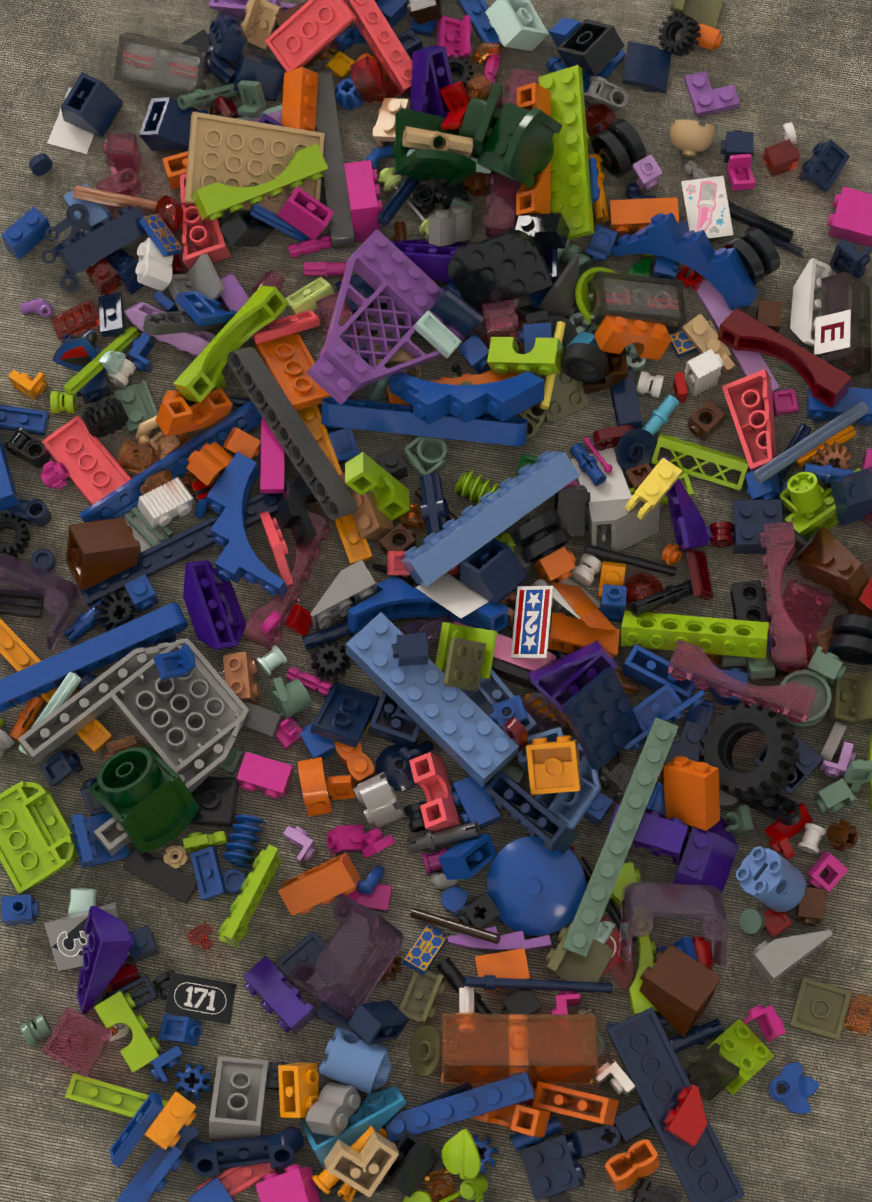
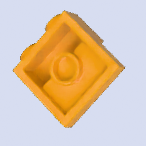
M571 735L558 736L555 742H547V738L532 739V744L526 745L531 795L581 790L578 740H572Z

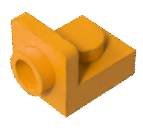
M13 370L8 376L11 385L32 400L37 395H41L47 387V380L42 372H39L33 380L26 373L22 372L20 374L16 370Z
M602 561L599 597H602L604 584L623 586L626 564Z

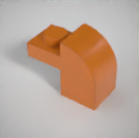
M322 757L298 761L301 789L308 817L331 813L332 806Z

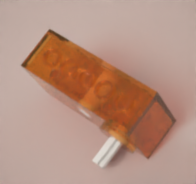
M469 987L459 988V1013L442 1014L441 1083H494L525 1072H529L532 1083H538V1081L545 1083H593L598 1069L597 1015L474 1013V988Z

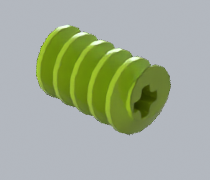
M472 469L468 474L464 472L455 486L454 493L458 494L462 491L461 496L463 498L469 497V501L472 503L478 500V505L482 502L480 498L490 491L493 493L497 491L499 484L496 483L493 487H490L491 479L488 478L483 483V475L480 474L474 478L475 470Z

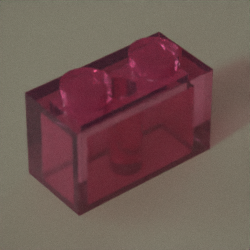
M109 132L108 140L103 143V154H106V164L110 166L112 174L139 176L141 153L136 135Z

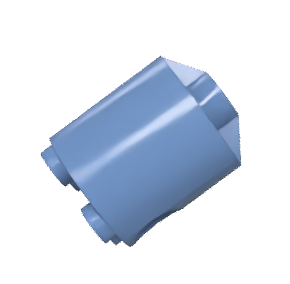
M755 847L743 860L736 872V878L745 892L775 912H786L793 909L801 902L805 894L806 881L801 871L776 851L769 848Z
M337 1027L332 1040L330 1039L325 1050L327 1057L326 1060L322 1061L318 1074L346 1085H353L357 1090L371 1095L374 1090L387 1083L393 1065L388 1055L389 1047L378 1042L368 1044L355 1033Z

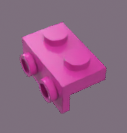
M468 15L462 20L447 16L437 19V46L446 47L448 59H450V55L454 54V58H457L458 55L462 56L463 61L471 53L470 35L472 33V25H470L471 17Z

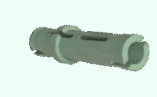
M234 83L207 90L197 89L191 94L179 96L178 105L182 110L195 106L201 108L206 106L207 103L214 102L219 96L226 98L237 97L239 91L233 90ZM204 97L203 99L195 100V98Z

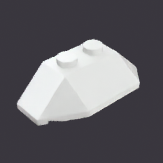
M814 258L809 260L793 287L790 329L800 340L813 347L815 345V318L838 313L840 300L835 280L831 275L830 265Z

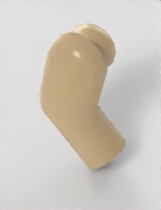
M157 415L139 424L135 437L140 446L146 447L151 443L149 438L151 431L159 427L155 421Z

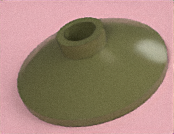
M422 1025L415 1030L409 1047V1057L413 1070L418 1075L426 1077L436 1071L442 1055L440 1036L437 1030L430 1025Z

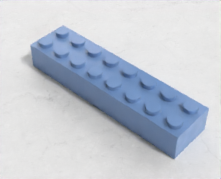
M549 450L543 452L537 457L538 461L533 465L527 464L518 471V476L513 479L510 477L499 484L500 489L494 493L490 491L480 498L482 502L475 507L470 505L461 512L462 516L460 518L447 521L442 526V531L437 534L433 532L423 539L424 544L418 548L414 546L404 553L405 557L400 561L415 583L426 587L579 477L580 474L566 453L549 452Z
M380 612L346 643V654L483 787L517 755L519 746L460 688L445 686V674L429 658L428 664L398 666V658L393 659L392 644H396L397 635L404 634Z

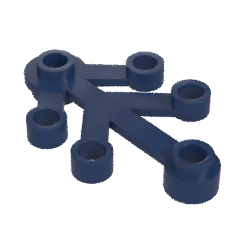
M71 205L66 211V218L56 226L45 230V238L48 241H55L58 239L59 233L71 226L70 236L51 250H46L42 253L41 258L44 263L50 264L56 260V257L59 256L57 251L62 248L61 243L70 238H73L74 241L79 239L80 229L82 228L84 231L91 227L88 222L89 212L84 205ZM75 211H78L81 214L79 220L75 219L73 216V213ZM49 230L55 231L56 235L54 238L48 236ZM48 252L53 256L51 261H47L45 258V254ZM97 261L96 268L91 266L87 268L91 271H96L101 267V261ZM66 268L65 275L60 278L59 283L62 290L72 292L78 288L79 280L75 274L70 275ZM67 278L72 281L71 287L65 285Z

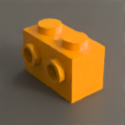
M297 1062L278 1065L280 1117H306L311 1106L319 1098L317 1063Z
M174 1092L144 1136L163 1150H166L168 1146L173 1148L181 1137L178 1134L183 1125L188 1127L197 1115L193 1112L197 1106L179 1093Z

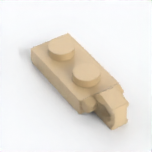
M701 313L681 328L701 354L712 349L715 354L721 357L724 364L721 369L725 374L733 369L735 364L729 357L731 355L729 348L718 340L717 333Z

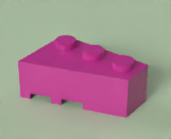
M371 160L344 163L355 243L366 241L376 229L380 231V224H378L377 219L383 210L382 201L377 200V198H380L379 184L374 185V183L378 182L377 169H372Z

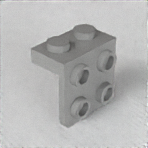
M201 254L187 274L172 275L171 283L167 286L179 311L184 310L176 302L177 293L198 291L216 301L224 290L223 284L208 254Z

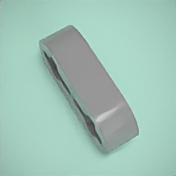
M835 722L820 753L823 760L831 762L847 728L846 725Z

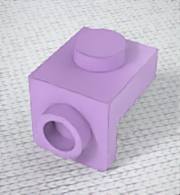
M652 155L641 159L632 166L638 176L636 184L639 191L644 189L649 191L659 184L658 181L663 172Z
M844 741L837 763L823 760L820 770L832 778L843 777L847 767L855 759L856 753L852 752L854 744Z
M288 825L283 833L284 838L302 849L296 858L297 863L302 866L305 861L309 862L316 851L314 849V841L307 837L308 833L302 828L296 826L294 829Z

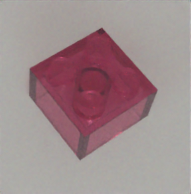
M67 1007L41 1052L82 1076L89 1077L114 1031L107 1029L102 1024L72 1007Z

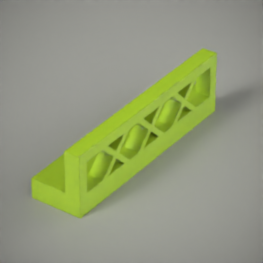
M663 433L660 434L651 461L652 464L657 465L659 463L658 455L661 447L670 449L674 458L669 461L671 463L677 461L678 465H673L681 469L682 473L687 472L688 475L741 491L749 466L747 459ZM686 455L692 456L697 465L690 469L685 468L680 458ZM708 462L715 463L719 472L712 476L705 473L702 465ZM731 469L741 471L738 484L728 481L724 473Z
M828 488L822 494L823 503L819 509L811 513H792L784 518L785 525L789 524L806 540L818 527L822 528L824 526L827 530H830L837 525L839 520L832 488Z

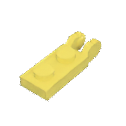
M662 458L635 491V494L626 504L625 509L631 511L641 500L645 504L639 510L637 517L641 520L644 519L678 480L682 470L665 458Z

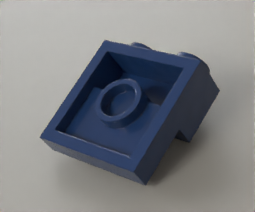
M563 1135L520 1150L535 1201L585 1186V1171L582 1164H578L576 1154H578L577 1144L574 1139H571L570 1135Z

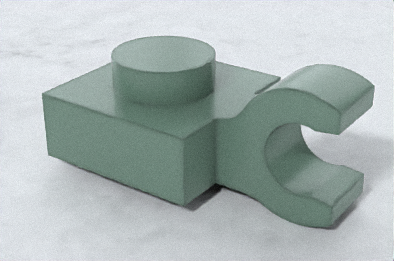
M851 761L844 774V780L846 783H849L852 793H858L861 784L869 783L872 779V761Z

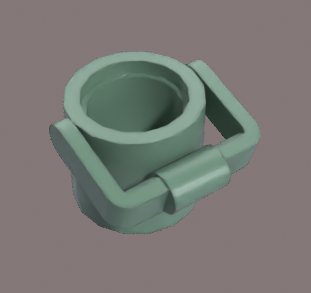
M419 436L405 447V453L409 456L408 461L422 475L437 473L447 464V445L442 438ZM416 446H417V456H416V455H413L412 452H411V450H412L413 448H415Z
M281 677L272 679L270 686L271 699L276 712L281 714L283 719L290 718L312 705L308 691L299 679H294L285 685Z

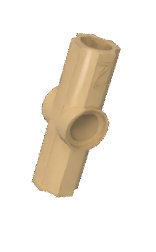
M408 126L405 127L402 138V146L448 151L470 158L473 149V138ZM441 136L442 145L435 148L433 140Z

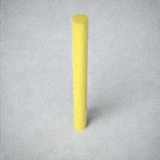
M558 321L554 338H559L562 344L566 323ZM556 373L546 375L544 400L540 404L542 409L547 410L550 407Z

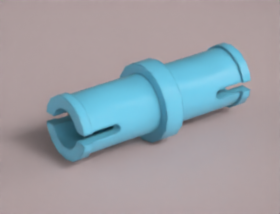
M668 394L658 409L652 411V417L642 429L655 436L661 426L667 424L669 421L668 417L679 405V401Z

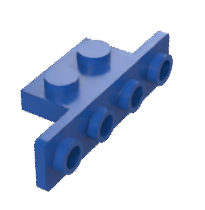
M668 682L636 705L632 710L643 731L624 746V749L628 750L631 747L634 751L644 744L643 738L650 733L655 718L666 722L671 719L674 722L684 715L683 709L689 705L694 708L705 700L702 697L706 694L705 690L702 688L683 702Z
M191 1124L188 1127L183 1125L178 1132L181 1137L173 1148L168 1146L166 1150H163L157 1146L119 1196L117 1202H148L155 1192L160 1193L168 1183V1180L165 1178L171 1170L176 1172L183 1163L184 1159L182 1156L186 1144L193 1138H196L199 1131Z

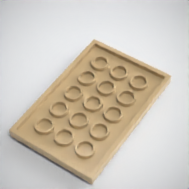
M193 112L191 114L184 203L195 204L191 195L197 189L216 182L234 187H253L264 184L279 176L297 151L318 143L323 155L325 133ZM310 179L303 181L304 185L299 188L320 201L321 179L311 182ZM287 187L283 189L284 192L275 197H271L269 194L264 196V200L257 204L278 214L283 203L293 190ZM251 203L244 204V208L239 211H249L252 207Z

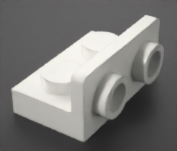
M607 1062L596 1071L595 1083L598 1086L611 1077L610 1085L619 1095L623 1092L627 1096L635 1088V1085L616 1062L612 1065Z

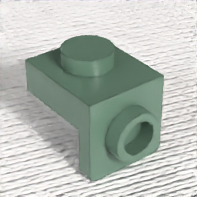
M242 80L237 85L243 104L237 109L238 115L255 117L266 106L261 82Z

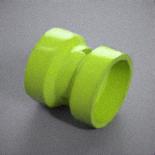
M51 391V413L60 414L62 411H66L68 414L76 413V394L72 396L60 391Z

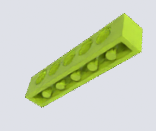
M625 610L621 627V646L634 647L637 644L647 649L766 659L769 622L651 612L635 617L631 611Z

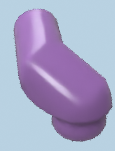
M40 298L20 304L23 315L35 312L42 317H50L53 314L52 305Z

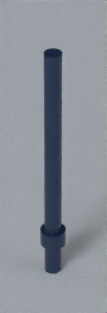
M484 975V977L464 976L463 982L464 987H483L484 990L508 988L597 993L613 992L612 983L496 978L495 975Z

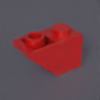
M689 1085L688 1088L683 1087L677 1097L679 1104L675 1111L671 1109L664 1120V1123L667 1124L664 1130L688 1146H695L707 1126V1120L699 1088L695 1085Z

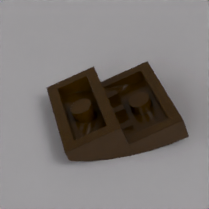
M626 348L623 349L621 354L604 352L608 358L604 376L600 381L594 383L583 382L584 394L604 390L628 377Z

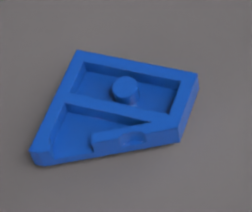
M198 291L177 293L176 302L198 326L229 322L237 313L235 310L226 312L220 309L221 303L208 298Z

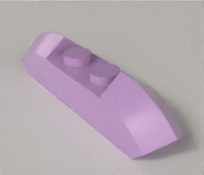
M140 302L123 311L128 320L142 333H146L143 329L145 316L166 313L144 302ZM206 330L165 335L148 334L151 337L154 336L158 341L176 346L178 350L189 352L195 358L216 336Z

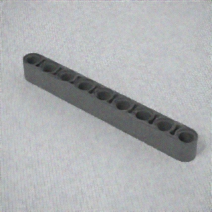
M331 68L314 70V72L318 73L316 128L317 132L325 133L323 157L328 166V169L323 173L327 207L334 211L329 221L332 248L354 246L353 225Z
M247 347L230 352L228 354L229 367L326 515L330 519L336 520L353 514L356 511V502L257 351L253 347Z

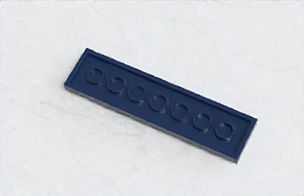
M653 1007L606 1029L630 1080L635 1085L634 1089L689 1201L734 1202L744 1197L745 1194L707 1117V1126L695 1146H688L664 1130L667 1125L664 1123L668 1112L671 1109L675 1111L679 1104L677 1097L683 1087L688 1088L690 1083Z

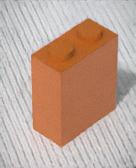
M676 756L663 766L665 818L680 819L686 825L707 831L720 821L719 768L710 766L705 762L690 760L685 756Z

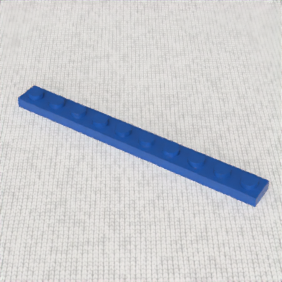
M250 400L79 514L80 518L84 523L120 518L133 507L138 506L140 496L176 477L180 478L185 472H189L186 468L189 464L187 460L195 450L199 452L206 443L211 444L213 442H217L222 447L232 427H237L247 433L261 424V414L252 400Z

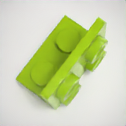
M442 622L435 665L441 671H446L450 642L453 637L486 643L480 678L489 679L497 631Z
M738 1019L697 1058L733 1096L774 1055L741 1019Z

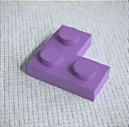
M706 71L685 75L684 81L696 118L739 108L740 102L734 84L712 89Z

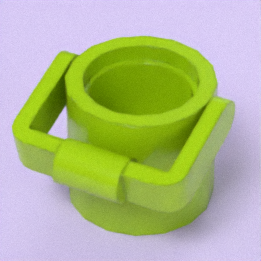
M800 472L788 480L787 487L780 494V500L794 514L798 512L811 513L822 506L824 489L819 485L815 474Z

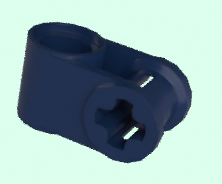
M604 1125L593 1129L588 1128L569 1134L571 1139H574L577 1144V1159L612 1149L617 1146L620 1140L618 1129L611 1125ZM605 1130H609L610 1134H615L616 1137L612 1139V1144H608L606 1140L602 1141L601 1137L604 1136Z

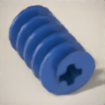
M236 815L235 821L239 824L232 825V830L235 833L229 835V839L232 842L226 844V848L230 852L223 853V858L234 866L250 870L252 867L246 864V861H254L255 858L249 854V851H257L252 842H260L261 839L255 836V833H263L264 830L258 824L266 822L251 815Z

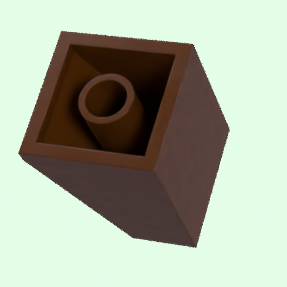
M123 517L69 525L65 562L80 591L86 590L137 565L141 546L139 541L135 540L132 528L127 525Z
M670 944L665 952L663 950L658 952L653 960L655 965L652 968L648 966L640 977L643 983L639 991L682 1037H685L709 1005L721 977Z

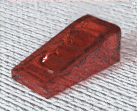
M93 299L87 300L51 318L58 339H62L66 334L74 335L100 325V318ZM90 312L91 316L87 318L86 313ZM81 315L83 318V320L80 322L77 318V316ZM73 318L75 324L70 326L68 319ZM64 321L67 329L62 330L60 322Z

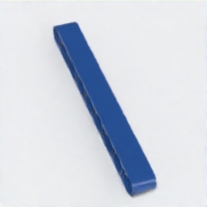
M333 397L322 399L321 423L326 426L510 446H523L526 444L528 421L523 417L513 416L502 422L491 414L484 413L465 423L452 414H448L431 424H427L413 415L412 405L347 399L340 405Z
M171 603L0 679V713L59 687L69 672L76 673L79 677H82L87 672H93L124 658L134 649L146 648L157 643L159 638L162 641L171 635L173 636L187 628L188 623L179 604Z

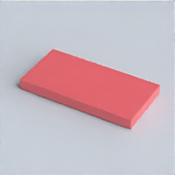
M309 0L264 41L286 72L303 67L357 18L344 0Z
M79 415L41 441L52 458L57 463L62 462L66 466L70 474L69 478L91 505L131 480L99 439L89 434L84 421Z

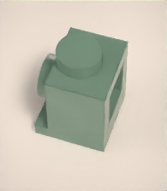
M818 646L807 670L818 673L826 682L834 684L836 679L841 680L847 667L843 666L838 656L830 652L824 654L822 653L823 647Z
M843 778L818 791L814 797L816 799L814 801L815 806L821 814H826L829 811H832L834 814L846 807L844 803L849 807L856 800Z

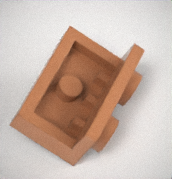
M246 651L224 655L225 682L240 700L258 705V697L261 695L259 683L256 682V674L259 671L256 659Z

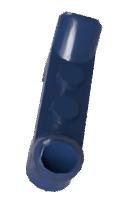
M288 1126L278 1134L210 1143L193 1138L185 1146L184 1157L188 1163L192 1164L193 1171L202 1177L220 1175V1169L270 1163L271 1168L288 1166L294 1161L295 1153L304 1146V1138L302 1132L294 1126Z

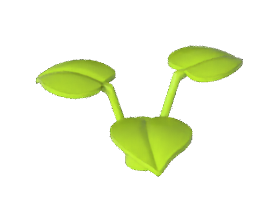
M465 1128L447 1141L442 1149V1160L446 1169L452 1174L460 1173V1178L465 1181L462 1182L460 1191L439 1202H450L459 1196L467 1200L476 1199L475 1202H480L484 1199L482 1194L488 1189L486 1178L478 1174L481 1168L478 1149L471 1134ZM418 1190L414 1191L410 1198L406 1196L402 1202H432L427 1192Z

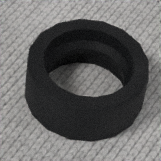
M574 343L565 349L561 368L565 374L577 381L594 383L603 378L608 358L598 347L586 343Z

